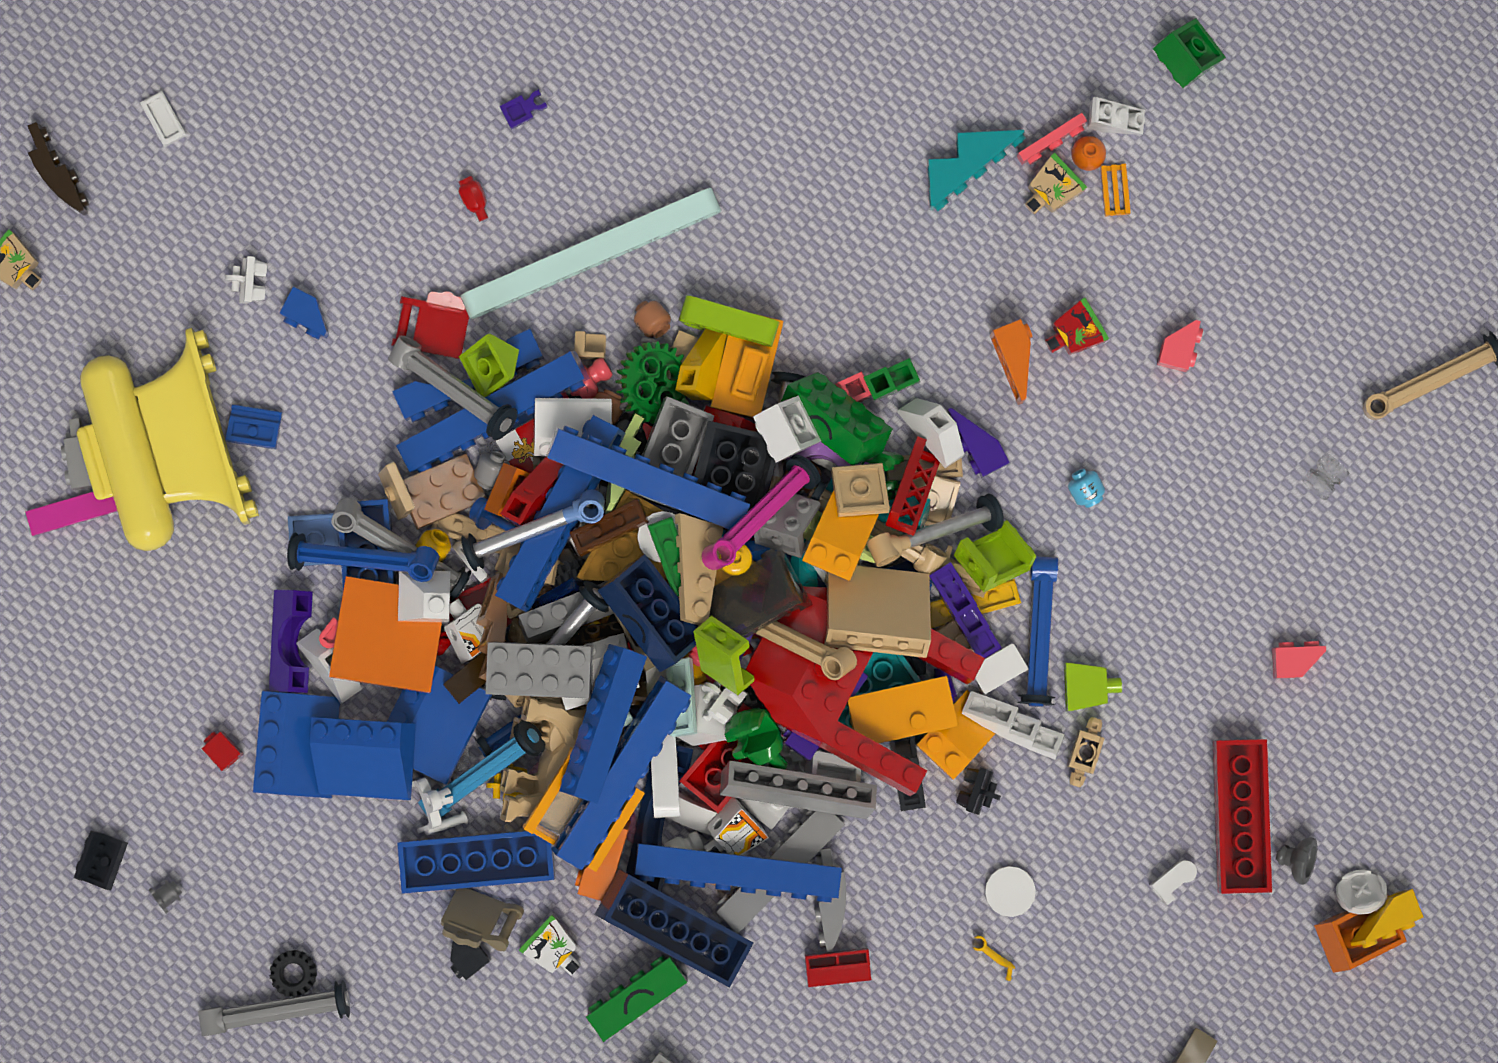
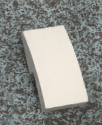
M679 793L680 816L668 818L686 827L712 836L707 826L718 813L705 802L699 804Z

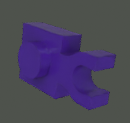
M539 89L533 92L527 100H524L523 96L520 95L499 106L511 130L534 119L531 112L543 111L548 108L545 102L541 105L534 103L535 98L541 96Z

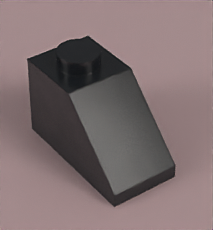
M454 941L452 942L450 961L453 965L450 968L459 979L464 977L467 980L491 961L481 946L473 948L468 945H458Z

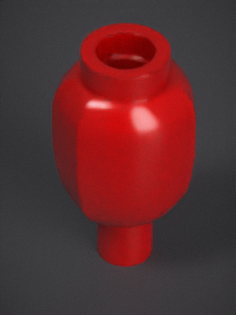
M472 176L458 181L460 185L458 192L466 208L470 212L476 213L479 222L487 219L488 215L484 209L487 200L479 181L474 180Z

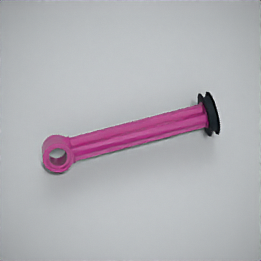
M793 455L786 462L788 473L722 538L704 548L701 557L702 562L708 569L718 570L733 563L736 558V552L802 487L813 489L820 482L818 470L808 459L801 455ZM717 551H718V552L720 553V555H721V560H720V559L718 558V556H717V553H716Z

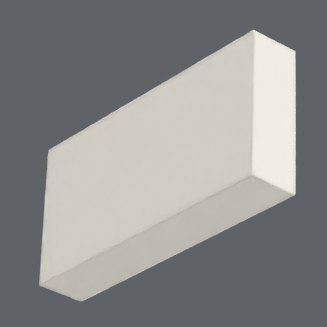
M163 91L140 102L164 147L187 136Z

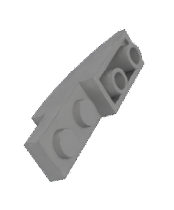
M821 849V855H816L817 865L833 866L831 849ZM844 871L841 873L839 898H832V903L818 901L819 907H814L816 922H821L823 932L818 933L820 947H826V952H832L844 920L846 907Z

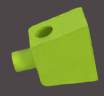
M1064 663L1066 711L1107 704L1108 693H1122V679L1107 678V669L1105 667Z

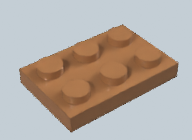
M467 454L403 480L415 506L410 515L417 530L472 507L480 497L486 498L482 487L478 485L474 477V470Z

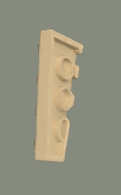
M679 513L675 514V524H678L679 536H676V545L679 547L680 562L677 563L678 573L681 574V586L679 587L680 620L700 626L709 618L717 571L708 569L704 565L701 557L702 551L708 545L722 538L724 527Z

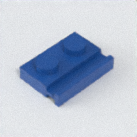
M232 404L226 442L276 450L282 412Z

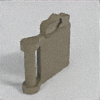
M468 888L456 889L441 919V925L444 926L442 934L452 939L458 945H468L477 948L483 941L498 951H506L509 945L508 938L517 920L522 918L524 909L517 904L504 903ZM503 911L508 917L499 936L491 935Z

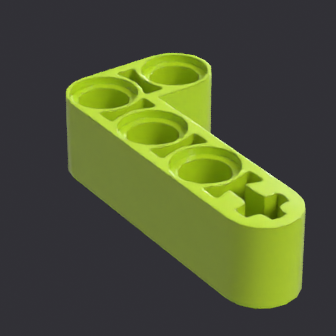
M689 295L685 297L679 321L686 326L699 330H704L705 328L769 347L773 345L779 322L774 319Z

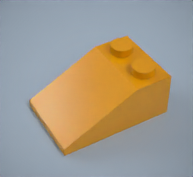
M833 491L802 561L851 581L879 514L838 517L835 493Z
M968 690L954 703L958 726L928 732L916 743V746L952 780L959 775L996 734L962 714L970 694Z

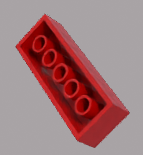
M1267 739L1213 741L1217 892L1220 894L1272 893Z

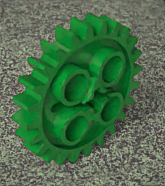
M659 341L651 342V344L649 342L642 343V347L634 346V352L626 353L629 360L620 361L624 369H619L616 372L622 375V379L615 380V383L621 384L622 388L618 389L616 393H623L624 397L620 400V403H628L625 411L634 410L633 417L637 414L644 418L643 422H649L650 420V424H654L662 404L660 400L661 394L664 395V398L670 397L689 405V402L685 399L686 396L675 390L682 364L681 361L684 357L683 354L675 356L676 347L668 349V343L660 345ZM645 362L649 364L648 372L645 370ZM667 370H669L671 373L670 380L667 378L666 375ZM639 386L643 389L642 397L638 392Z

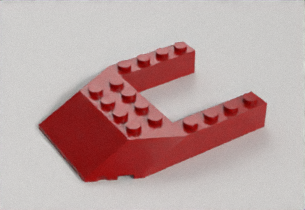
M789 586L772 619L825 645L827 631V587ZM931 629V643L927 658L918 657L965 684L974 681L985 660L984 657ZM762 637L745 670L754 676V682L750 686L755 691L758 699L763 702L770 712V716L775 723L909 796L915 794L928 770L838 722L873 652L852 650L857 659L856 667L839 680H831L825 676L820 665Z

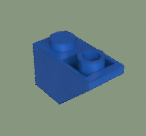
M293 287L279 313L285 317L283 322L294 328H297L298 325L306 328L305 333L318 340L320 336L327 339L329 333L319 301L315 297Z

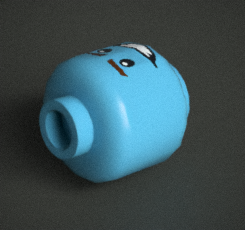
M1080 469L1071 475L1073 479L1069 482L1068 489L1077 505H1084L1086 508H1089L1103 500L1102 495L1105 493V487L1097 472H1086L1085 469Z

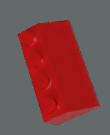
M743 703L737 710V713L753 708ZM779 728L781 735L783 737L784 731ZM738 739L732 742L725 740L710 743L679 780V782L717 813L732 798L720 795L721 771L729 761L754 764L748 757L743 759H735L733 757L732 750L737 746Z

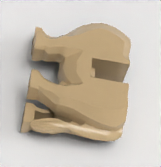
M525 696L521 718L514 717L510 739L514 737L513 727L519 724L521 720L528 721L534 724L541 732V738L545 741V750L539 759L538 772L535 774H528L522 770L515 771L509 767L503 769L500 791L505 794L518 791L523 795L519 794L515 797L505 795L500 816L501 820L512 822L517 817H530L567 757L570 747L574 748L579 728L582 725L587 710V704L566 710L562 697ZM623 727L620 739L624 734L625 727ZM559 791L541 819L540 824L561 834L582 799Z

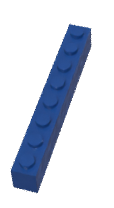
M570 351L485 398L499 408L506 404L515 408L518 412L516 424L520 421L519 416L525 413L528 416L534 414L535 398H563L562 393L568 390L575 392L585 386L584 382L590 379L577 352ZM464 408L399 443L396 447L409 472L418 471V473L433 468L431 464L437 460H440L442 463L454 457V451L460 448L462 451H465L475 446V440L483 436L484 439H487L490 436L486 433L487 424Z
M593 415L591 420H587L584 424L581 437L587 439L588 435L603 440L602 445L611 449L612 445H620L626 433ZM563 465L558 472V480L555 486L551 487L547 492L546 502L542 510L540 509L535 514L533 521L572 506V502L580 499L583 492L591 489L595 490L601 479ZM579 520L522 541V547L518 554L514 555L510 560V569L506 576L501 578L497 584L495 596L525 612L530 611L570 537L569 532L574 530Z
M564 426L563 430L556 429L546 457L729 530L747 514L750 504L745 502L746 497L733 491L730 495L721 492L722 487L708 482L707 486L697 483V477L684 473L683 477L673 473L674 468L660 463L658 468L649 464L651 459L636 454L635 458L625 455L626 449L616 445H612L610 449L602 445L603 440L588 435L587 439L577 436L578 430L568 426Z
M663 676L659 677L618 742L598 804L582 799L551 849L556 856L580 870L585 865L587 866L591 863L597 845L604 842L608 835L609 826L612 822H616L622 813L621 807L626 800H630L634 795L635 785L638 780L644 778L647 774L650 761L661 752L663 748L662 742L667 734L670 735L676 728L677 718L688 709L691 695L686 690Z
M637 843L634 874L639 875V880L654 882L655 877L665 878L664 883L680 885V880L690 881V886L705 888V883L716 884L715 889L730 891L731 886L741 887L740 892L756 894V889L766 890V895L781 897V892L792 893L791 898L806 900L807 895L817 896L816 901L832 903V898H839L842 873L841 867Z

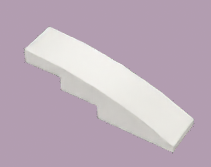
M973 691L970 692L962 711L963 715L999 736L1054 760L1064 740L1065 734L1042 727L1040 720L1018 713V707Z

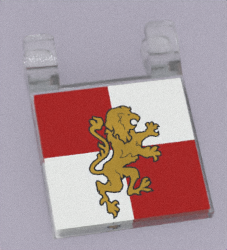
M534 418L509 431L503 438L478 449L480 456L484 453L499 451L505 455V459L511 466L531 473L534 470Z

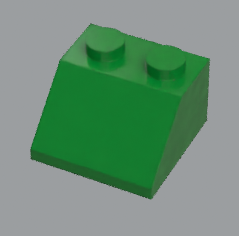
M1197 18L1171 32L1153 48L1158 59L1164 63L1171 72L1173 79L1182 88L1196 81L1226 58Z

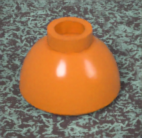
M1084 136L1074 143L1071 151L1072 160L1082 170L1092 171L1098 169L1106 158L1105 145L1094 136Z

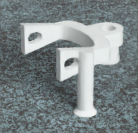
M425 777L412 782V788L416 787L422 798L429 822L428 825L417 829L418 834L424 832L428 836L463 823L468 824L467 816L463 810L458 815L441 820L439 810L442 809V806L453 803V796L445 798L446 795L451 794L449 788H444L440 791L431 790Z

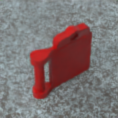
M432 291L428 294L427 301L401 296L400 304H402L396 338H392L391 346L395 345L399 336L407 335L412 307H418L419 313L413 340L421 345V352L460 359L459 356L462 354L469 316L461 297L455 296L449 291L442 293Z

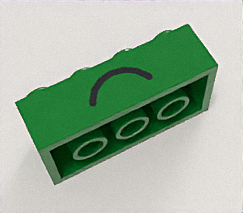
M816 372L787 385L781 402L799 396L821 442L850 465H857L883 452L893 428L887 425L882 418L875 416L867 410L862 403L850 397L845 390L829 381L825 375Z
M661 955L651 962L652 968L646 973L642 969L630 977L629 980L632 983L625 988L620 984L609 992L610 998L603 1002L602 999H599L588 1007L589 1013L586 1018L603 1042L688 982V979L671 956L665 958L664 955Z

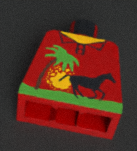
M1084 297L1052 324L1056 334L1044 341L1051 353L1064 347L1067 353L1072 355L1105 343L1109 337Z

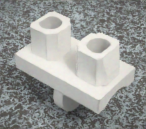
M247 256V258H242L241 276L240 266H233L232 275H225V281L232 282L231 291L239 292L240 283V304H248L252 301L265 299V286L253 285L254 276L266 277L267 263L257 261L255 257Z
M716 680L713 684L705 682L702 686V691L705 693L702 700L705 703H709L713 699L714 702L703 715V718L708 722L714 718L716 721L725 724L734 711L723 703L728 699L738 706L747 693L742 691L737 696L726 687L721 691L719 689L721 684Z

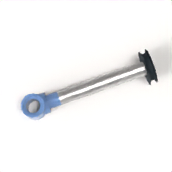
M586 490L581 494L580 499L572 502L573 505L482 541L477 542L471 533L468 534V538L462 536L461 543L466 559L471 568L477 571L479 566L482 569L484 568L483 556L577 520L581 523H596L603 517L604 496L597 490ZM594 504L597 506V508L589 509L586 507V505Z

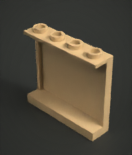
M857 566L851 581H848L826 571L824 583H827L826 646L927 658L931 643L929 574Z

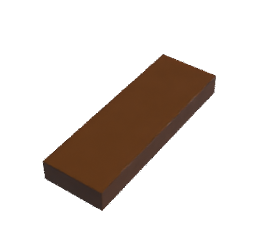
M636 498L603 515L600 521L592 524L587 523L569 533L578 554L582 557L649 523V520L640 500Z

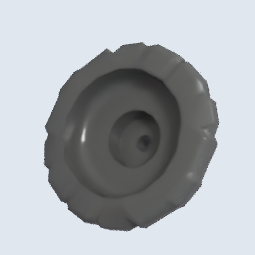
M1312 837L1305 838L1295 848L1285 845V847L1283 846L1281 850L1277 851L1276 861H1278V864L1290 866L1294 880L1301 885L1306 884L1313 873L1318 850L1317 840Z

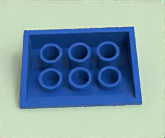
M435 665L431 693L403 689L387 722L416 724L413 769L447 785L492 694H486L485 690L478 688L463 702L458 704L443 685L454 674Z
M262 691L253 793L332 798V795L319 794L310 747L311 717L339 719L340 702L336 697Z
M311 717L310 747L319 794L411 800L416 724Z

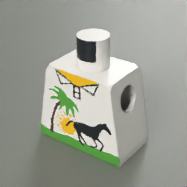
M554 914L519 949L522 954L551 973L561 966L571 976L581 966L571 955L578 947Z

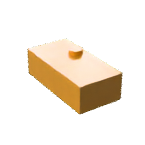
M774 319L779 322V326L772 347L728 335L711 403L712 408L754 420L753 416L762 412L784 321ZM745 346L770 354L755 402L730 395Z
M947 676L853 696L847 702L852 729L877 743L958 726Z

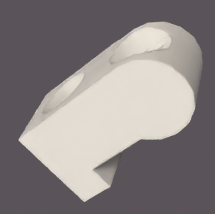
M1178 861L1149 884V886L1165 905H1169L1175 900L1171 893L1183 883L1193 881L1197 874V868L1190 861Z

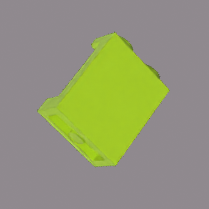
M1005 520L1002 528L972 542L968 537L960 540L954 557L984 593L1030 571L1036 559V554L1019 535L1017 529L1008 520Z
M710 616L694 630L701 671L737 696L754 682V676L741 668L739 656L750 647L747 639L713 616Z

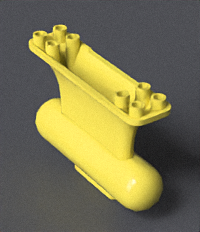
M193 328L186 329L185 348L179 360L166 373L144 385L134 387L130 370L126 363L118 357L110 355L99 356L90 360L83 367L80 375V384L92 424L78 428L76 434L94 496L98 500L114 498L124 536L131 546L139 550H156L164 546L171 539L174 532V521L169 508L171 503L187 500L217 502L233 510L244 525L251 523L250 518L259 516L255 501L253 499L245 501L243 494L252 492L248 477L246 475L238 477L232 465L208 373L217 371L215 362L210 354L202 356L201 349L210 347L207 335L203 330L195 332Z

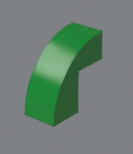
M910 358L863 377L874 400L890 396L921 382Z

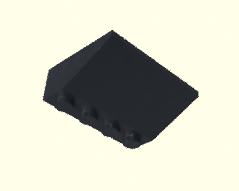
M708 420L694 476L698 478L697 483L707 486V483L710 482L722 487L721 492L730 495L733 491L745 496V502L750 504L749 512L769 492L776 462L768 453L767 444L758 431ZM685 512V515H688V516H691V517H694V518H697V519H700V520H704V519H701V518H699V517H696V516H694V515H691V514Z

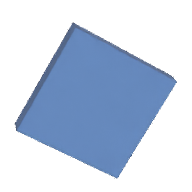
M334 513L288 516L289 540L292 534L296 532L298 535L301 533L305 534L307 543L340 546L339 531L333 527L331 521ZM305 562V563H304V566L329 565V564Z

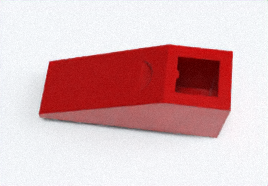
M545 457L512 492L500 514L517 526L533 521L535 514L540 509L542 510L546 502V494L551 487L555 486L558 480V472L564 464Z

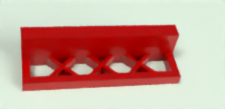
M918 436L885 526L912 536L916 532L940 464L933 454L923 451L927 440ZM920 459L933 463V467L924 470L919 463ZM921 477L926 486L917 488L912 480ZM915 496L920 504L910 507L906 498ZM908 514L913 521L912 526L898 521L899 517Z

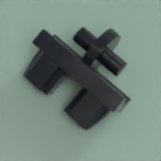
M981 767L980 769L967 768L964 781L974 784L971 794L960 791L956 803L966 808V811L980 815L982 806L990 808L993 799L1000 801L1001 795L995 794L997 784L991 782L993 772Z

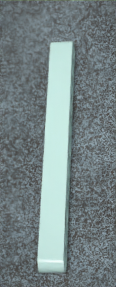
M712 188L704 189L460 295L470 319L480 317L710 218L722 210Z

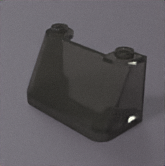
M774 548L761 554L762 559L753 563L745 573L738 576L733 575L714 586L709 617L713 616L746 639L780 618L790 616L791 612L797 609L802 611L811 606L812 603L784 551H775Z

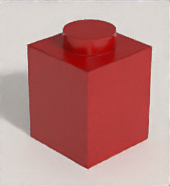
M215 731L212 732L203 741L206 745L201 748L221 771H226L243 755V752L222 731L218 734Z

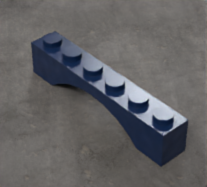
M676 745L678 785H680L681 782L679 780L690 767L694 749ZM651 764L626 870L627 874L638 880L639 875L634 874L637 843L662 846V833L665 817L654 818ZM655 877L654 882L640 881L661 892L664 878Z

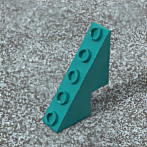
M1007 130L957 133V158L928 160L930 210L936 209L937 212L949 203L947 198L953 193L958 196L968 187L966 183L974 177L977 180L988 171L985 168L992 161L995 164L1001 161L1007 155L1005 150L1011 145L1016 148L1026 139L1024 136L1025 131Z

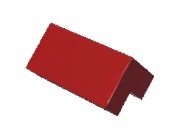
M868 948L805 955L808 987L871 980Z

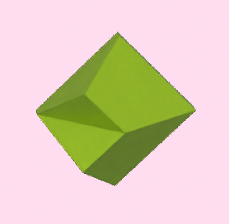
M489 333L462 353L459 358L476 391L483 397H487L513 379L519 349Z

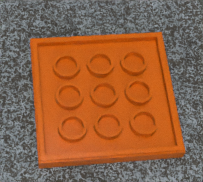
M346 576L329 678L431 693L442 622L398 621L399 585Z

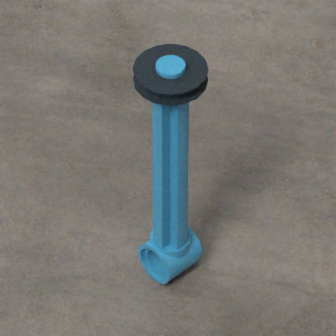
M521 720L519 724L513 727V738L443 787L441 790L444 788L450 789L451 794L446 795L445 798L453 796V803L442 806V809L439 810L440 817L446 815L452 810L453 805L527 753L535 757L544 752L545 741L541 738L542 734L531 722ZM421 799L418 802V804L427 816L423 801Z

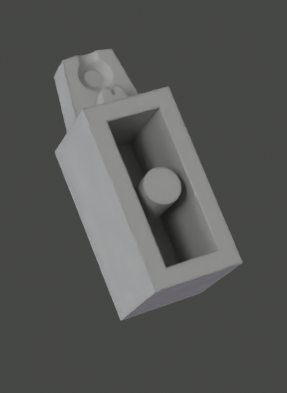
M81 418L69 419L70 433L65 434L66 439H63L64 445L61 446L63 461L67 460L68 470L65 471L67 486L71 485L73 490L92 488L76 434L78 428L83 427Z

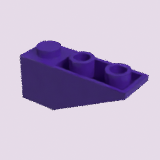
M953 408L947 410V413L957 423L964 453L968 452L972 459L968 463L975 475L979 474L983 478L1010 463L996 438Z

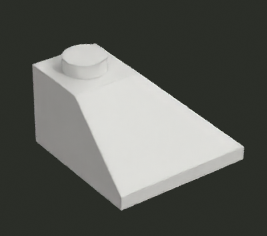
M399 571L398 621L449 622L450 571H434L432 578L427 582L416 581L408 572Z

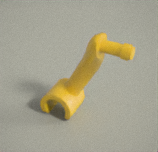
M980 935L975 936L974 938L983 940V946L972 948L976 951H983L996 963L1007 967L1005 979L1011 981L1012 970L1015 969V965L987 946L984 937Z

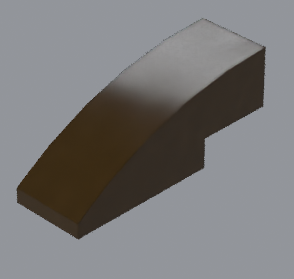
M481 652L443 684L458 704L486 683V680L479 678L486 654Z

